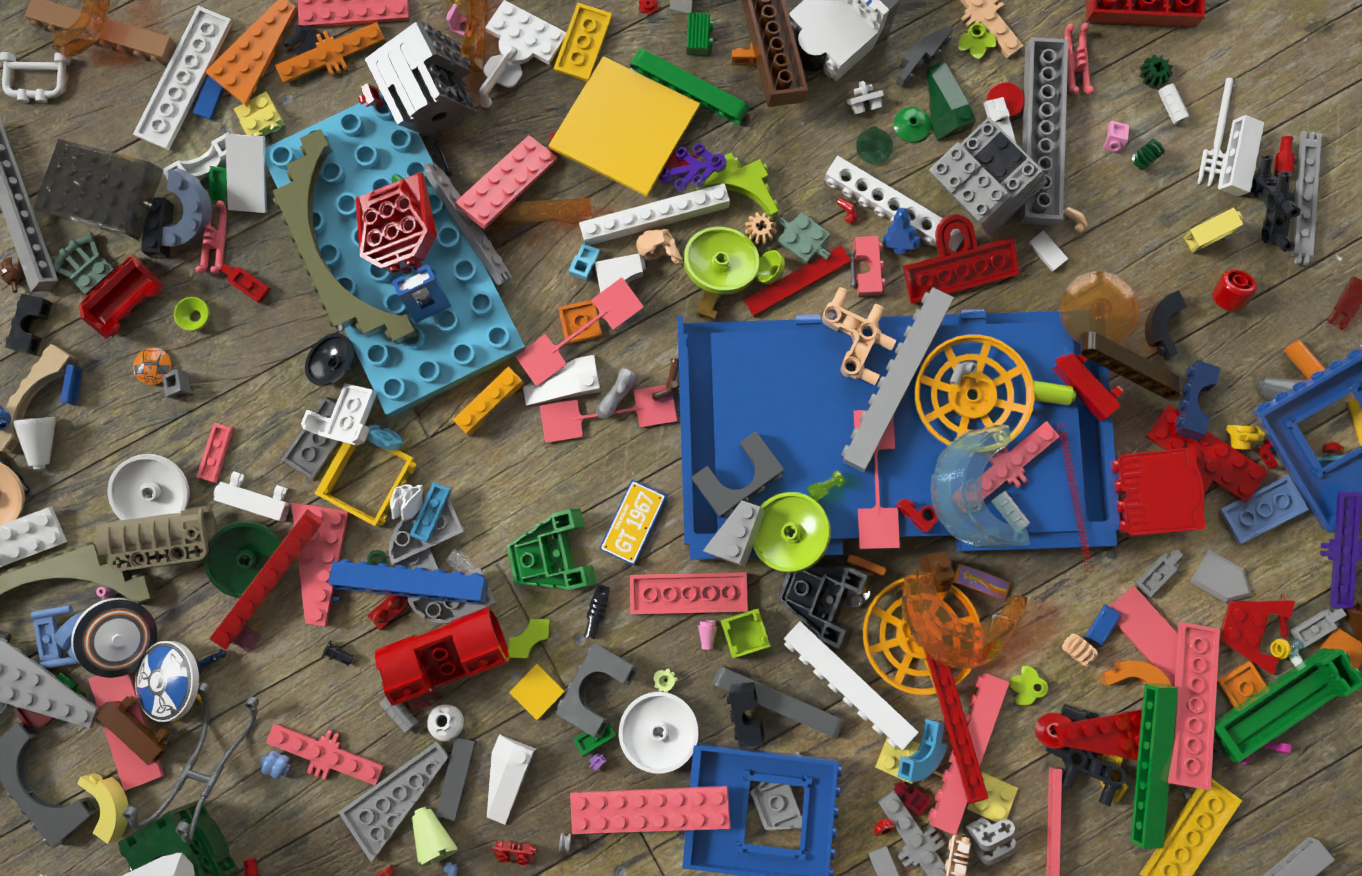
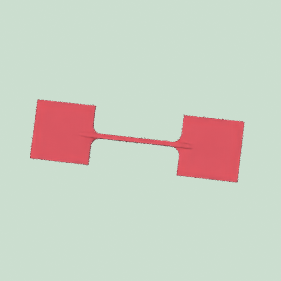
M622 277L592 299L599 310V315L559 345H554L548 336L544 334L515 356L536 387L567 365L560 355L561 347L596 321L605 319L614 330L644 308Z
M667 385L634 390L635 406L633 408L615 410L613 413L636 412L639 427L677 422L673 393L657 401L652 399L653 393L666 389ZM578 400L540 405L545 443L583 437L582 421L598 417L596 414L581 415Z
M864 410L854 411V429L855 427L859 429L862 423L859 419ZM894 416L874 453L876 505L871 509H858L859 549L900 548L898 508H882L879 504L877 453L881 449H895Z

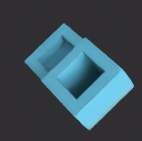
M582 244L578 255H575L569 269V275L589 281L593 274L595 262L600 254V249Z

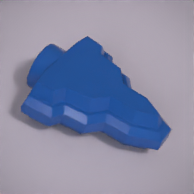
M898 208L893 217V224L888 227V233L884 235L883 245L894 248V252L897 254H906L909 252V249L921 247L920 237L916 235L915 227L910 224V215L906 208Z

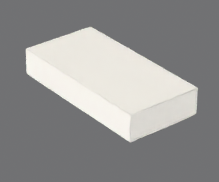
M1044 230L1028 243L1052 272L1068 260Z

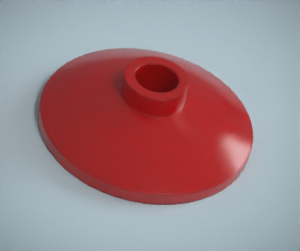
M1059 713L1044 714L1035 724V735L1048 748H1066L1059 746L1057 735H1052V733H1057L1055 725L1072 721Z

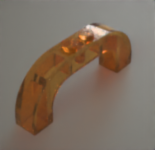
M84 0L78 20L65 30L55 31L52 48L66 58L79 55L89 49L103 32L108 17L110 0Z

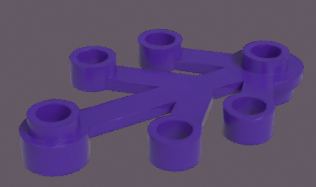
M697 143L693 147V151L697 156H702L707 160L700 162L691 156L685 147H680L676 151L677 157L690 165L672 169L665 166L659 175V179L662 183L667 184L674 179V176L688 173L684 178L675 181L677 190L680 192L686 190L687 185L691 181L695 187L700 188L713 172H721L726 168V158L723 154H711L702 143ZM706 169L702 175L698 174L701 170Z

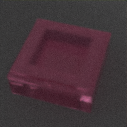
M245 625L233 642L246 652H250L262 636L248 625Z

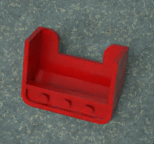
M132 254L81 301L78 306L81 318L107 340L110 336L114 337L120 331L119 321L122 318L126 319L132 313V308L136 305H141L146 299L145 296L156 297L159 295L163 285L160 279L136 255Z

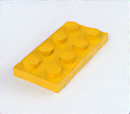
M577 3L556 60L554 72L588 82L611 23L612 13Z

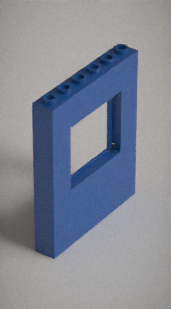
M1359 349L1348 353V357L1343 360L1332 362L1326 370L1313 373L1310 376L1311 378L1305 382L1300 381L1294 384L1291 390L1278 393L1272 401L1259 404L1256 407L1257 409L1252 412L1318 524L1328 533L1335 530L1337 491L1361 492L1360 516L1362 515V446L1322 468L1297 423L1353 392L1362 407V350Z
M699 743L694 745L690 787L728 786L731 828L686 830L682 868L739 876H833V868H830V859L834 860L835 847H831L832 839H836L837 827L833 826V820L838 818V806H835V797L839 798L840 785L836 784L837 777H841L842 765H838V759ZM750 780L805 787L800 850L744 843Z

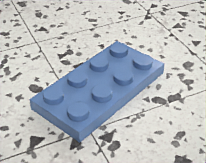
M1287 475L1255 491L1247 503L1244 504L1242 500H1237L1218 511L1239 545L1309 509L1290 476Z

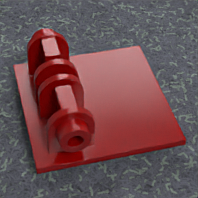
M501 840V842L496 843V847H492L494 856L499 862L509 863L510 861H517V864L529 866L530 863L535 864L533 855H536L537 847H533L532 844H523L522 851H520L521 843L518 844V848L515 850V842L512 843V848L510 849L511 842Z

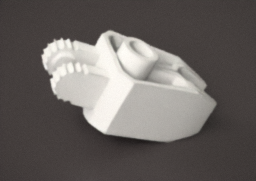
M406 484L394 489L390 503L392 519H396L399 516L402 517V520L410 519L422 508V485L412 487L410 484Z

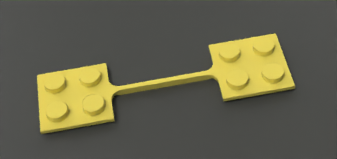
M887 737L875 768L897 777L900 758L914 754L920 744L911 740L903 750L899 747L895 750L887 742L889 739ZM936 771L933 772V774H935V775H937V776H939V777H942V776H943V774H941V773H939V772H936ZM981 772L989 799L968 804L967 809L996 823L1001 820H1007L1018 788ZM897 777V778H899V779H901V780H904V781H906V782H908V783H910V784L913 783V782L907 781V780H905V779H902V778H900V777Z

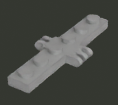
M894 790L878 801L879 805L887 817L894 821L895 829L906 843L902 847L903 852L898 855L900 860L906 856L908 857L902 862L904 867L911 863L913 866L919 863L927 876H946L945 865L935 852L945 845L946 842L942 839L936 843V840L941 837L939 832L933 836L931 835L937 830L936 827L931 826L922 832Z

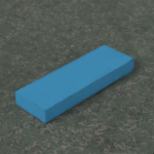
M435 482L432 483L409 536L429 543L452 489Z

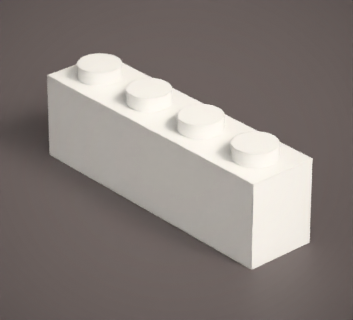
M1248 115L1233 120L1219 190L1236 197L1250 193L1257 156L1260 150V141L1263 135L1264 122Z

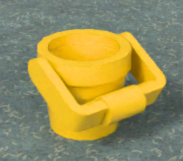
M1227 425L1226 428L1230 434L1231 447L1234 449H1252L1253 441H1263L1266 435L1258 426Z

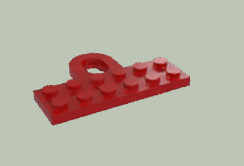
M959 214L948 215L937 225L935 238L938 257L902 266L908 298L911 304L922 301L925 293H930L932 287L949 294L1020 275L1014 238L1009 237L977 246L972 222ZM954 229H959L961 235L964 236V246L957 252H953L949 248L951 231Z
M1167 405L1145 437L1164 450L1195 447L1197 467L1201 473L1204 493L1213 482L1237 499L1242 500L1244 504L1247 503L1269 471L1208 431L1198 442L1176 435L1175 420L1180 412Z

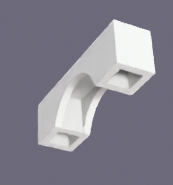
M225 134L213 140L210 149L202 156L189 161L178 160L162 169L167 180L169 170H185L201 181L209 176L210 166L225 167Z

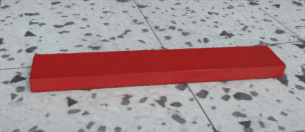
M842 245L829 252L831 256L830 258L828 257V260L821 256L744 299L752 316L760 314L849 264L851 260Z

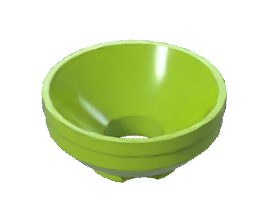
M774 250L763 254L759 259L756 279L764 284H770L779 280L785 270L783 256Z
M197 297L182 299L174 310L175 322L179 327L187 331L201 330L206 326L210 318L209 307L203 300ZM196 311L200 312V319L193 322L191 315Z

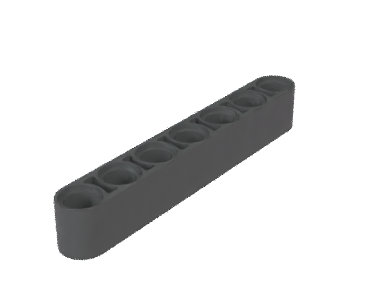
M719 665L712 681L713 685L729 691L731 684L755 682L758 697L757 704L836 739L838 738L845 721L844 719Z

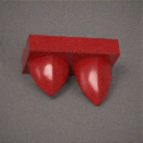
M390 595L371 611L368 617L379 630H382L409 607L410 604L404 596Z

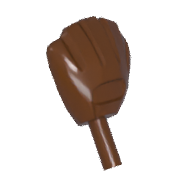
M9 257L0 263V278L12 286L13 293H17V284L25 274L19 258Z

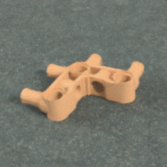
M839 287L833 301L827 304L822 321L829 328L846 333L853 339L854 343L843 359L841 373L847 378L855 380L860 378L875 385L880 375L864 368L865 365L863 364L875 343L889 350H892L896 343L895 339L882 334L879 329L878 323L885 308L874 304L868 318L864 319L843 308L849 291ZM832 312L837 318L830 320L827 317V313ZM869 329L872 332V336H864L862 330ZM848 363L853 364L855 371H848L845 365Z

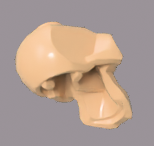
M668 229L648 230L637 239V250L643 258L651 260L658 259L661 256H670L675 264L683 263V258L676 247L675 239Z

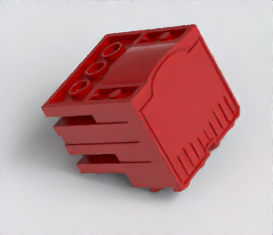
M1195 447L1124 454L1111 462L1112 473L1117 474V480L1114 481L1115 493H1123L1124 498L1123 500L1116 501L1117 512L1121 513L1122 520L1119 521L1120 533H1125L1127 536H1143L1206 529L1203 512L1205 503L1204 487L1200 470L1197 467Z

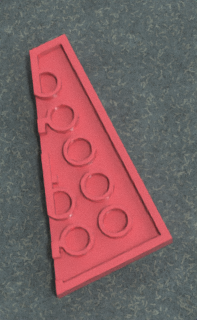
M291 503L294 525L306 509L323 519L321 526L297 557L305 623L327 627L332 603L331 597L334 593L333 587L328 584L333 561L340 562L349 512Z

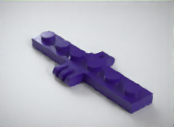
M1337 491L1334 539L1329 540V543H1321V548L1329 549V551H1320V555L1328 556L1329 560H1333L1330 606L1332 608L1354 607L1357 561H1362V540H1358L1361 492Z

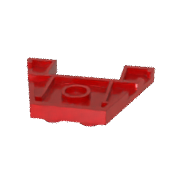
M1229 601L1220 629L1219 640L1269 674L1274 675L1279 658L1258 651L1269 613L1291 618L1295 601Z

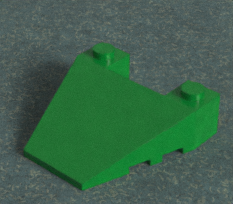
M567 509L553 513L545 521L537 524L532 530L524 533L507 545L514 584L566 590L580 589L597 584L593 565L575 568L568 537L569 531L584 528L581 509Z

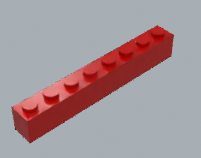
M306 509L215 629L209 640L227 650L321 526L323 519Z

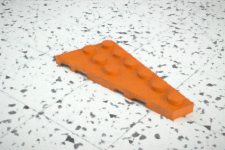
M277 0L205 71L206 74L247 107L250 103L249 98L257 89L256 85L260 77L264 76L275 54L274 50L277 44L281 43L285 29L289 27L297 12L296 7L288 0Z

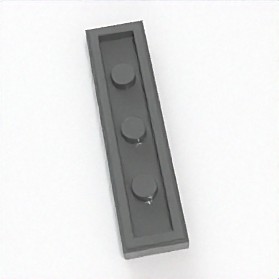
M461 737L455 738L435 816L453 821L456 820L476 741Z

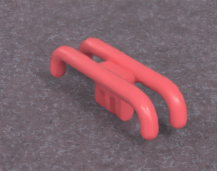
M1088 23L1082 24L1080 28L1079 47L1074 53L1072 47L1074 24H1068L1065 29L1064 39H1068L1067 82L1069 93L1073 96L1077 95L1080 90L1075 85V72L1082 73L1084 93L1091 95L1094 92V87L1090 86L1087 51Z
M217 201L216 203L219 208L218 230L212 226L213 212L209 225H204L200 266L195 268L197 273L203 274L206 272L210 249H216L215 266H212L210 271L213 274L221 272L220 268L224 260L227 208L223 201Z

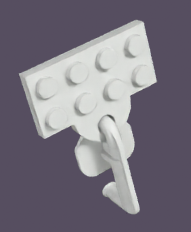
M504 0L485 27L487 33L500 39L499 52L501 55L490 57L484 66V74L487 79L479 90L481 105L484 108L491 106L492 101L488 94L495 83L507 88L514 87L522 77L520 64L526 63L532 57H535L549 65L561 48L566 32Z

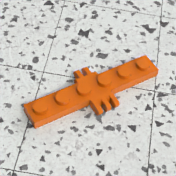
M375 22L335 40L333 36L329 37L327 31L323 32L326 38L322 40L320 34H317L316 36L319 41L316 43L317 48L275 65L282 82L286 84L324 67H327L331 77L335 76L333 68H336L338 74L342 73L339 68L340 65L347 71L348 67L344 61L345 58L385 41L378 23Z

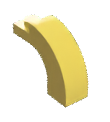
M95 773L80 777L77 784L92 794L100 806V818L93 834L107 844L121 839L128 824V819L123 816V812L129 806L123 788L113 777L102 779V776Z

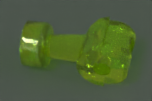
M836 470L831 474L832 478L822 483L816 482L807 487L806 489L812 499L817 501L829 494L828 490L833 486L837 485L840 487L846 482L842 474Z

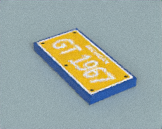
M631 480L599 550L634 566L667 495L635 480Z

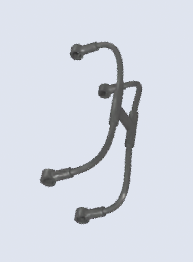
M199 683L197 693L200 694L201 701L204 703V720L195 752L187 761L167 800L150 818L139 823L137 818L139 810L133 806L126 807L123 816L128 819L131 826L140 829L154 821L168 807L178 791L182 789L187 778L206 783L200 794L191 825L186 822H179L175 830L181 835L183 842L187 844L191 842L205 799L208 798L216 784L225 762L255 723L258 714L257 706L259 704L257 698L248 697L245 707L249 709L251 720L242 734L225 753L220 763L216 765L211 776L192 771L203 746L209 722L208 692L211 687L207 683Z

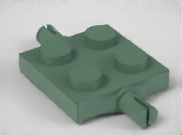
M802 212L790 223L782 217L778 219L777 224L785 229L784 233L777 240L781 246L805 264L817 254L828 260V257L830 258L831 253L823 248L824 243L830 237L828 231Z

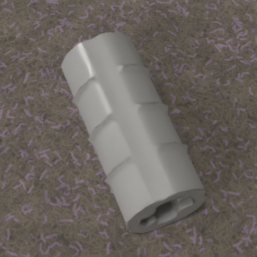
M1006 490L991 500L996 510L1000 512L1002 518L1006 520L1015 533L1030 524L1025 514L1019 509V506L1016 505Z
M387 697L379 703L404 733L410 731L418 723L417 719L403 703L391 706Z

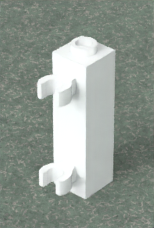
M234 471L231 475L230 484L220 482L214 490L215 501L282 522L286 521L291 507L290 503L283 501L288 490L287 488L276 485L273 498L240 488L245 475Z

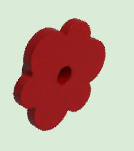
M639 0V12L646 13L647 15L657 12L659 9L658 1Z

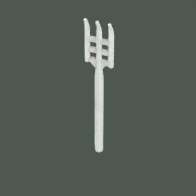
M1227 78L1225 81L1214 149L1211 151L1203 150L1197 183H1201L1204 171L1210 172L1209 187L1213 181L1214 174H1220L1218 189L1226 154L1222 153L1220 147L1233 86L1232 78ZM1207 155L1212 156L1213 158L1207 159ZM1217 158H1221L1223 161H1217Z

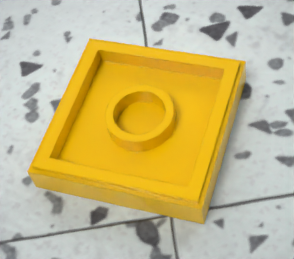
M536 664L509 693L538 720L565 690Z

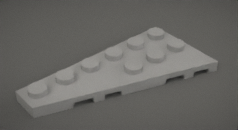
M0 637V702L83 727L93 728L100 709L84 696L77 694L66 683L59 681L47 669L33 659H29L21 653V650L7 643V640Z
M436 741L338 812L370 862H373L449 758V755L439 741Z

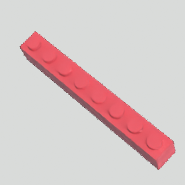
M982 673V676L977 678L975 687H977L975 695L972 694L969 700V706H971L969 713H965V719L979 767L1009 682L987 673ZM952 751L949 756V769L945 770L942 776V781L944 782L942 789H938L935 800L937 803L935 808L930 810L928 819L930 820V825L956 835L967 799Z

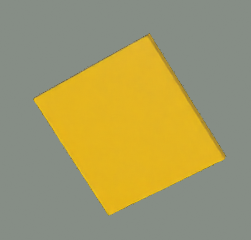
M603 56L548 146L549 149L647 197L698 111L700 103Z

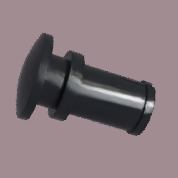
M329 641L323 650L322 659L328 656L329 660L334 659L349 667L354 654L339 649L338 645L333 646V641Z

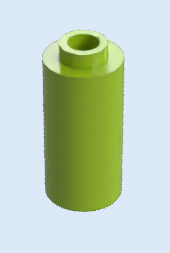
M1033 381L1034 401L1067 406L1075 401L1076 391L1073 390L1072 386Z

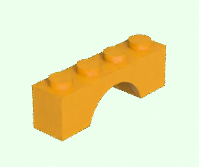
M508 366L453 421L468 436H471L484 423L490 412L502 401L512 397L524 385V382Z

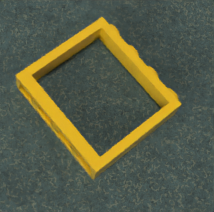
M343 442L314 494L380 528L388 519L387 513L391 508L390 503L394 489L407 484L406 479L409 474L415 471L417 460L399 450L385 449L407 462L378 514L373 518L330 495L332 488L356 448V445Z

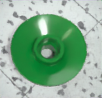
M906 107L897 113L893 126L895 133L900 139L915 143L923 140L928 135L931 122L927 113L922 109ZM910 120H915L916 124H911Z

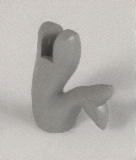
M624 368L620 369L615 385L596 408V415L599 418L605 419L611 416L620 401L634 386L638 377L633 372Z

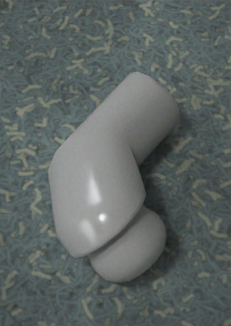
M971 361L956 365L950 382L959 385L962 376L977 371V365Z

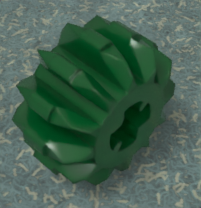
M1156 54L1152 55L1151 58H1146L1140 66L1139 70H1141L1139 77H1144L1143 83L1149 82V87L1153 85L1160 87L1162 84H1166L1172 76L1173 72L1171 69L1173 65H1169V59L1164 60L1163 55L1159 56V58Z
M1151 139L1132 155L1131 160L1140 170H1145L1164 154L1165 149L1156 139Z

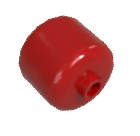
M1228 270L1218 280L1213 289L1212 298L1217 306L1229 312L1242 311L1257 290V283L1250 274L1244 271Z

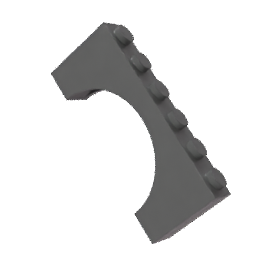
M20 722L0 737V783L6 788L8 796L19 805V810L30 819L31 826L43 836L44 843L53 848L64 843L99 812L87 797L79 799L71 805H57L46 801L34 790L28 778L26 765L29 750L39 735L32 726Z

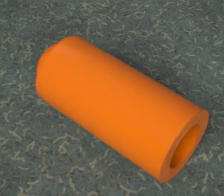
M1300 339L1294 341L1283 350L1307 379H1310L1313 373L1325 370V367Z

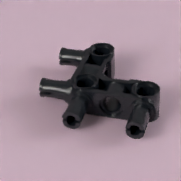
M1262 155L1260 156L1259 169L1256 171L1255 176H1253L1251 191L1258 198H1261L1266 205V215L1261 231L1262 240L1264 243H1272L1279 246L1283 252H1289L1294 248V243L1288 238L1290 220L1293 217L1299 216L1301 209L1294 204V195L1289 188L1292 173L1281 171L1278 173L1277 178L1271 172L1273 156L1265 155L1264 158Z
M1067 704L1063 705L1060 712L1061 715L1074 721L1085 720L1088 716L1100 717L1097 713L1086 709L1079 710ZM1046 747L1045 751L1062 758L1066 769L1062 777L1063 786L1071 789L1077 773L1087 774L1103 782L1105 786L1098 802L1109 807L1111 806L1116 790L1119 791L1122 784L1126 781V773L1123 769L1109 761L1104 762L1093 757L1090 751L1068 747L1063 749ZM1074 753H1078L1081 756L1079 764L1072 762L1071 758ZM1114 770L1120 774V779L1116 782L1110 777L1111 772Z

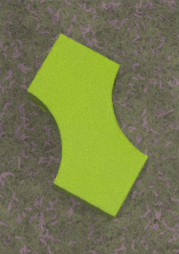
M530 619L527 629L521 635L509 638L510 658H529L530 651L536 643L549 639L550 620Z

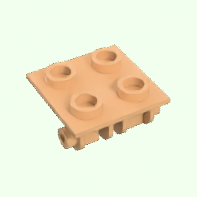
M967 834L953 835V838L950 839L948 847L950 856L945 864L946 876H966L967 866L963 864H968V861H965L964 858H969L967 854H970L972 844L970 843V838H967Z

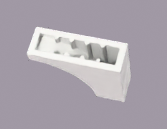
M639 254L595 262L600 293L621 277L628 284L634 279L643 277V270H646L645 261L640 259Z

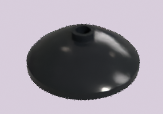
M333 333L321 338L312 347L305 362V374L311 383L317 386H328L337 382L346 374L351 366L354 355V348L350 339L343 334Z

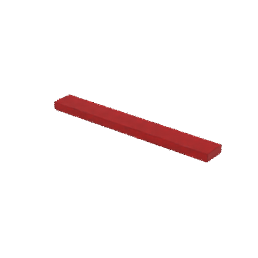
M943 640L922 645L967 802L971 804L989 799Z

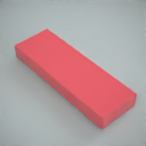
M217 423L213 424L196 478L217 483L234 428Z

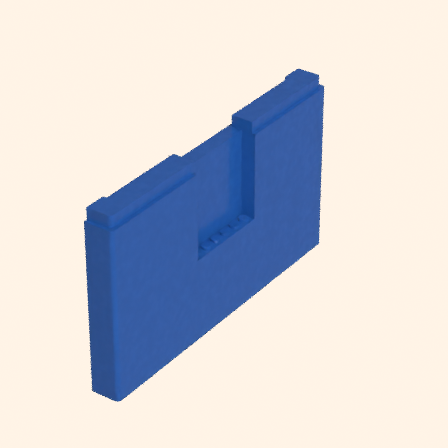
M1097 302L1088 310L985 313L984 309L960 310V314L945 315L894 414L895 449H881L877 453L879 504L882 508H897L895 504L904 498L905 500L909 499L915 504L916 511L925 506H933L939 512V519L928 532L922 533L898 509L899 538L954 536L956 552L1087 548L1080 547L1083 544H1087L1084 546H1089V548L1117 546L1116 531L1120 530V513L1117 512L1116 501L1119 500L1118 493H1115L1114 481L1117 480V474L1112 473L1111 462L1115 460L1112 414L1108 418L1099 421L1077 396L1075 401L1071 402L1069 406L1034 401L1033 411L1028 423L1015 439L1004 445L1008 451L1012 450L1046 421L1058 435H1062L1022 467L1025 470L1023 475L1027 479L1026 483H1022L1018 478L1017 480L1020 482L1021 487L1016 488L1013 483L1009 485L1005 481L970 511H967L955 496L990 468L992 464L984 456L986 452L969 453L959 451L937 440L922 423L917 412L914 394L916 377L926 357L945 341L963 335H983L1000 340L1020 355L1027 365L1033 381L1066 385L1052 370L1056 365L1054 361L1062 354L1067 356L1073 353L1078 357L1081 354L1080 336L1085 332H1096L1106 337L1103 302ZM820 314L796 315L794 320L683 323V316H677L684 545H689L691 561L723 560L709 555L703 550L729 518V516L725 518L723 515L718 517L691 477L708 466L724 487L731 490H740L747 487L754 479L755 470L751 460L739 444L755 431L784 468V471L781 473L783 476L776 482L769 481L766 483L765 486L767 488L762 492L751 494L748 503L761 506L771 497L786 492H797L814 499L826 512L831 527L830 542L823 556L843 555L842 540L859 539L858 509H871L876 505L874 454L864 473L843 463L844 456L841 454L845 446H850L853 441L850 437L854 430V411L869 410L871 405L868 402L872 394L878 393L880 388L877 385L881 377H886L889 372L886 370L888 363L891 359L895 360L897 356L895 350L900 342L904 343L906 339L904 333L908 325L912 327L915 322L912 319L913 316L881 317L878 323L881 333L895 339L896 343L892 350L876 343L872 345L863 365H865L864 368L880 375L875 385L860 378L855 380L843 376L841 365L847 351H850L854 343L853 339L846 333L835 331L826 326L822 319H820ZM869 329L862 330L864 336H872V332ZM965 342L953 345L951 348L956 357L965 354L980 355L983 343ZM991 346L988 358L999 363L1006 372L1017 367L1007 354ZM944 350L929 363L923 375L932 379L935 378L939 369L948 362ZM1089 359L1086 360L1083 365L1110 392L1108 369ZM967 360L977 364V361L975 360ZM848 363L845 365L848 371H855L853 364ZM985 363L983 374L987 375L991 380L1000 376L993 367ZM952 367L943 374L940 379L941 382L951 385L950 379L954 372ZM1022 374L1011 378L1014 389L1013 403L1026 405V386ZM921 383L920 401L922 410L927 415L935 411L931 401L932 387ZM1002 383L996 387L997 399L1007 401L1006 385ZM937 389L939 407L948 404L949 400L948 392ZM969 390L967 393L968 398L976 400V391ZM994 406L987 415L995 423L1005 409ZM954 410L944 414L951 423L959 427L962 416L958 415ZM1011 411L1006 421L997 428L1003 438L1016 428L1023 413ZM939 418L929 422L939 435L950 442H956L957 432L948 428ZM980 418L969 419L968 430L986 428ZM990 433L979 436L965 435L963 446L982 447L996 442ZM1070 485H1073V486H1071V487H1078V488L1073 489V488H1069V486H1070ZM1005 490L1030 522V524L1017 533L1002 518L1000 512L996 510V507L991 502V500ZM1074 502H1077V503H1079V504H1076V505H1081V507L1075 508V507H1078V506H1072V505L1075 504ZM927 510L923 513L924 519L930 521L931 513ZM795 531L791 532L790 537H793ZM752 547L748 559H758L759 557Z

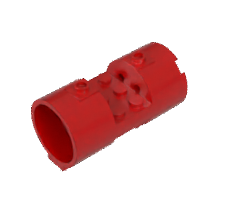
M490 606L451 620L450 624L420 636L412 635L375 650L376 668L380 670L384 694L391 706L402 704L433 692L438 687L467 676H475L510 662V655L503 631Z

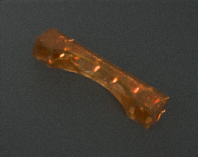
M466 0L467 21L464 37L460 43L462 45L460 51L470 61L468 66L470 73L483 72L487 0Z
M590 198L513 202L485 229L501 228L512 224L534 221L579 224V222L592 219Z

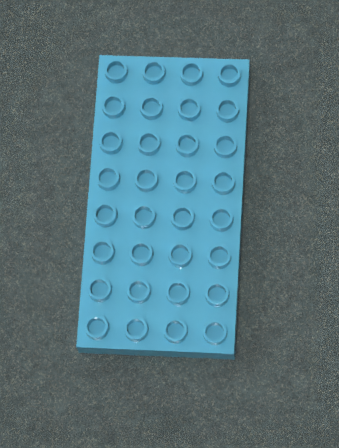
M380 93L384 103L380 108L374 106L366 107L365 104L361 105L360 103L266 147V165L277 188L289 184L291 181L286 173L289 171L286 164L304 157L300 146H302L300 138L319 129L326 135L333 152L328 155L321 169L313 203L314 229L322 257L331 273L348 292L366 304L382 311L400 316L407 314L418 333V336L397 345L393 340L389 341L385 333L386 330L368 338L364 334H360L356 323L345 328L374 391L377 392V398L385 414L393 418L514 358L526 347L486 267L426 177L424 165L433 163V160L420 134L397 125L383 94ZM422 172L425 177L437 238L425 260L421 261L422 267L428 264L431 270L434 269L451 307L416 323L398 297L392 281L402 276L407 280L418 275L419 272L411 267L412 273L405 275L402 270L398 273H389L360 257L355 198L392 184L391 178L395 174L402 176V178H407Z

